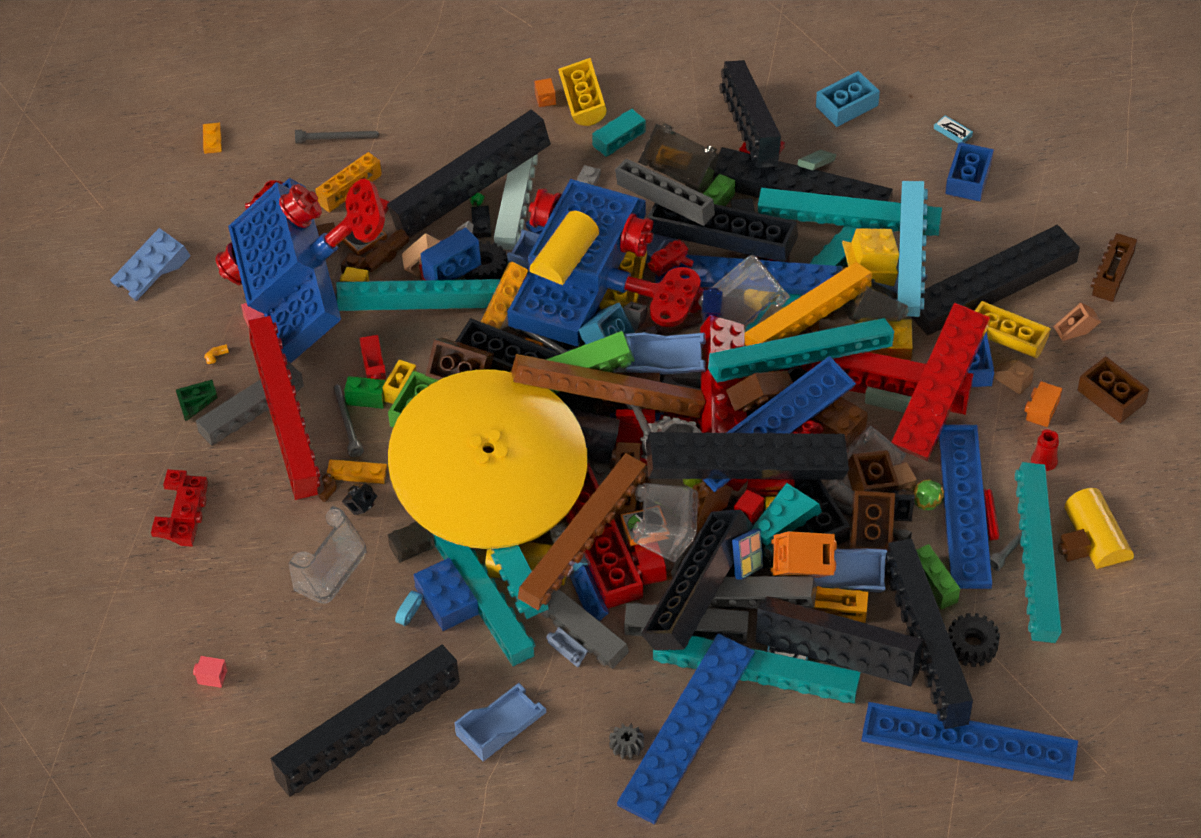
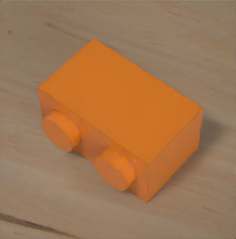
M1040 381L1038 388L1034 387L1032 391V401H1028L1025 406L1024 412H1027L1026 420L1048 428L1060 402L1063 388Z

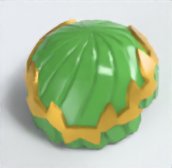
M931 479L919 482L914 488L915 505L923 510H934L944 500L943 487Z

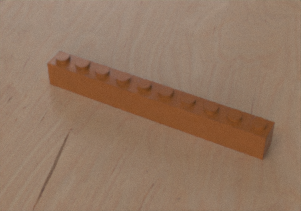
M516 354L511 370L513 382L697 418H700L705 404L702 390Z
M627 453L624 454L519 587L518 599L536 610H539L543 604H548L554 590L558 591L563 578L571 574L573 565L575 563L578 564L582 560L584 551L586 549L589 550L594 543V538L603 533L605 524L607 522L610 523L615 516L616 510H620L624 506L626 497L632 496L637 483H642L646 476V473H644L646 464Z

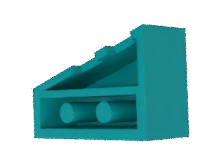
M786 483L754 524L752 530L760 529L761 543L772 548L774 544H771V540L774 539V535L792 532L799 526L805 525L806 521L815 515L821 514L822 511L819 503Z

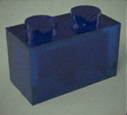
M718 288L703 290V319L706 320L709 315L723 318V291H719Z

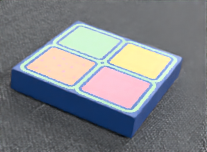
M753 529L732 540L736 579L742 580L763 568L760 529Z

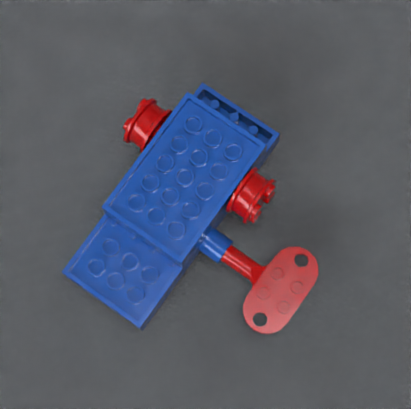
M291 178L287 179L282 185L276 182L228 226L232 242L226 246L225 251L219 252L216 255L219 274L222 278L228 279L234 284L243 285L247 306L263 313L265 317L271 316L272 322H276L278 328L277 336L281 338L283 346L281 350L282 354L285 353L287 362L292 363L341 320L326 259L338 249L337 245L352 232L356 239L368 243L375 240L384 227L385 214L377 187L367 179H360L351 186L345 201L347 215L328 234L323 233L319 236L314 220L322 214L318 196Z
M573 179L569 180L562 194L559 192L555 194L549 193L545 188L538 189L535 201L531 202L529 206V212L531 213L530 225L534 228L538 226L544 228L528 256L529 272L507 311L508 326L578 347L582 340L579 329L594 317L607 289L622 293L630 291L651 297L653 300L650 306V315L652 320L660 326L673 327L683 323L700 291L701 280L694 270L686 267L674 268L667 272L660 283H652L632 277L631 273L618 269L627 251L635 253V256L639 258L641 256L644 257L648 243L651 244L654 234L651 233L653 221L648 217L644 219L646 215V200ZM570 211H579L595 221L599 228V235L565 283L561 285L531 273L530 265ZM687 275L689 276V278L684 279L681 278V276ZM668 315L670 318L663 319L661 316Z

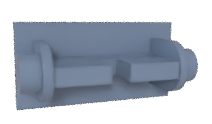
M558 627L555 633L550 632L546 637L548 643L576 667L580 666L588 652L585 647L560 627Z

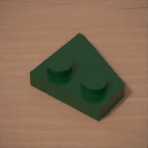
M213 380L175 389L185 421L192 418L218 398Z

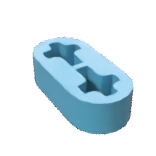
M413 590L410 591L397 611L395 622L407 626L421 605L423 595Z

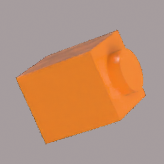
M552 79L534 81L538 106L556 105Z

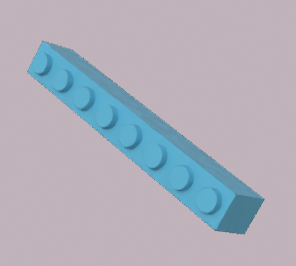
M902 181L897 316L920 317V309H924V298H921V293H925V282H921V277H925V266H922V262H926V251L922 250V246H926V235H923V230H927V219H923V215H927V204H924V200L928 199V189H924V181Z

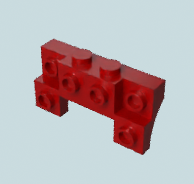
M167 469L163 484L164 489L177 491L171 517L155 516L151 535L152 537L170 540L180 546L193 547L198 523L202 522V507L206 506L205 495L208 480L204 476L187 475L185 470Z

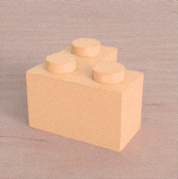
M425 233L402 253L404 270L418 277L420 275L419 265L422 264L420 253L436 245L440 240Z

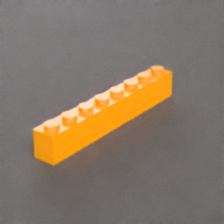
M857 262L853 263L744 333L745 346L798 335L809 326H812L823 317H826L837 308H840L872 287V272Z

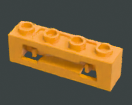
M367 152L317 187L315 192L320 206L330 213L346 201L347 193L355 182L363 177L373 182L382 176L380 160Z
M514 262L508 263L483 315L482 323L497 329L501 328L507 316V311L517 295L528 269Z
M817 586L815 608L812 609L866 623L868 592ZM842 612L855 613V616L842 615Z

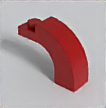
M378 335L360 337L359 341L366 378L386 380L385 365L383 364Z

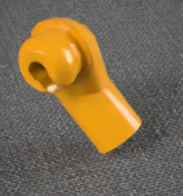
M227 344L211 348L204 356L206 363H216L215 356L229 353Z

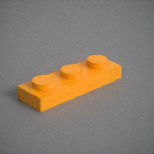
M330 459L327 473L331 474L335 480L384 484L388 468L387 464Z

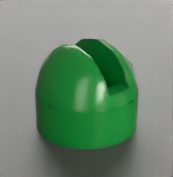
M477 193L470 198V203L474 205V202H477L478 207L482 205L485 196Z

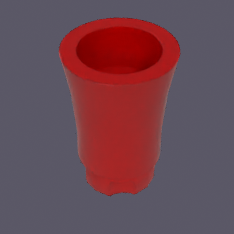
M1050 429L1042 431L1031 456V463L1044 464L1046 471L1053 470L1058 465L1059 436L1055 431Z

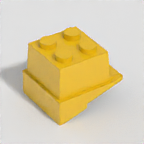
M856 229L852 242L842 241L848 267L857 262L872 272V279L875 282L889 286L895 285L898 275L896 267L899 251L892 229Z

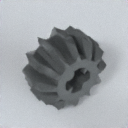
M622 723L621 728L615 727L614 733H610L609 747L613 749L615 756L620 754L622 759L625 756L632 759L633 754L639 756L640 750L644 748V735L640 733L639 727L633 729L632 723L628 727H625Z

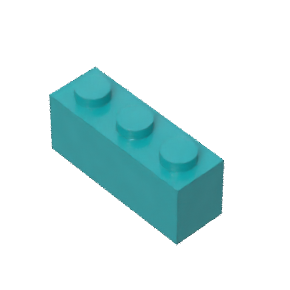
M630 109L592 133L593 147L605 157L611 155L646 132V119L633 109Z

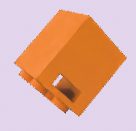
M785 532L774 535V539L771 540V544H774L773 568H771L773 576H814V578H822L834 575L836 570L834 551L837 547L835 534Z

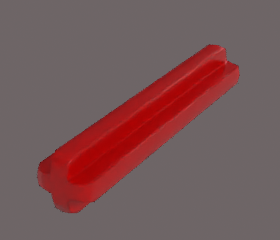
M984 489L988 538L991 541L998 540L1000 534L993 493L991 489Z

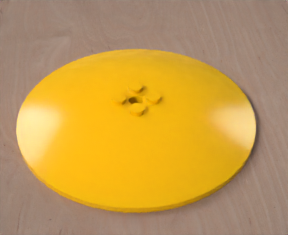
M473 370L440 379L426 387L408 403L392 430L388 448V468L390 479L399 501L412 518L434 535L458 545L471 548L498 549L520 545L536 539L555 527L569 513L584 485L587 470V449L581 427L569 407L551 390L513 382L511 372ZM490 446L494 451L486 453L483 451V448Z

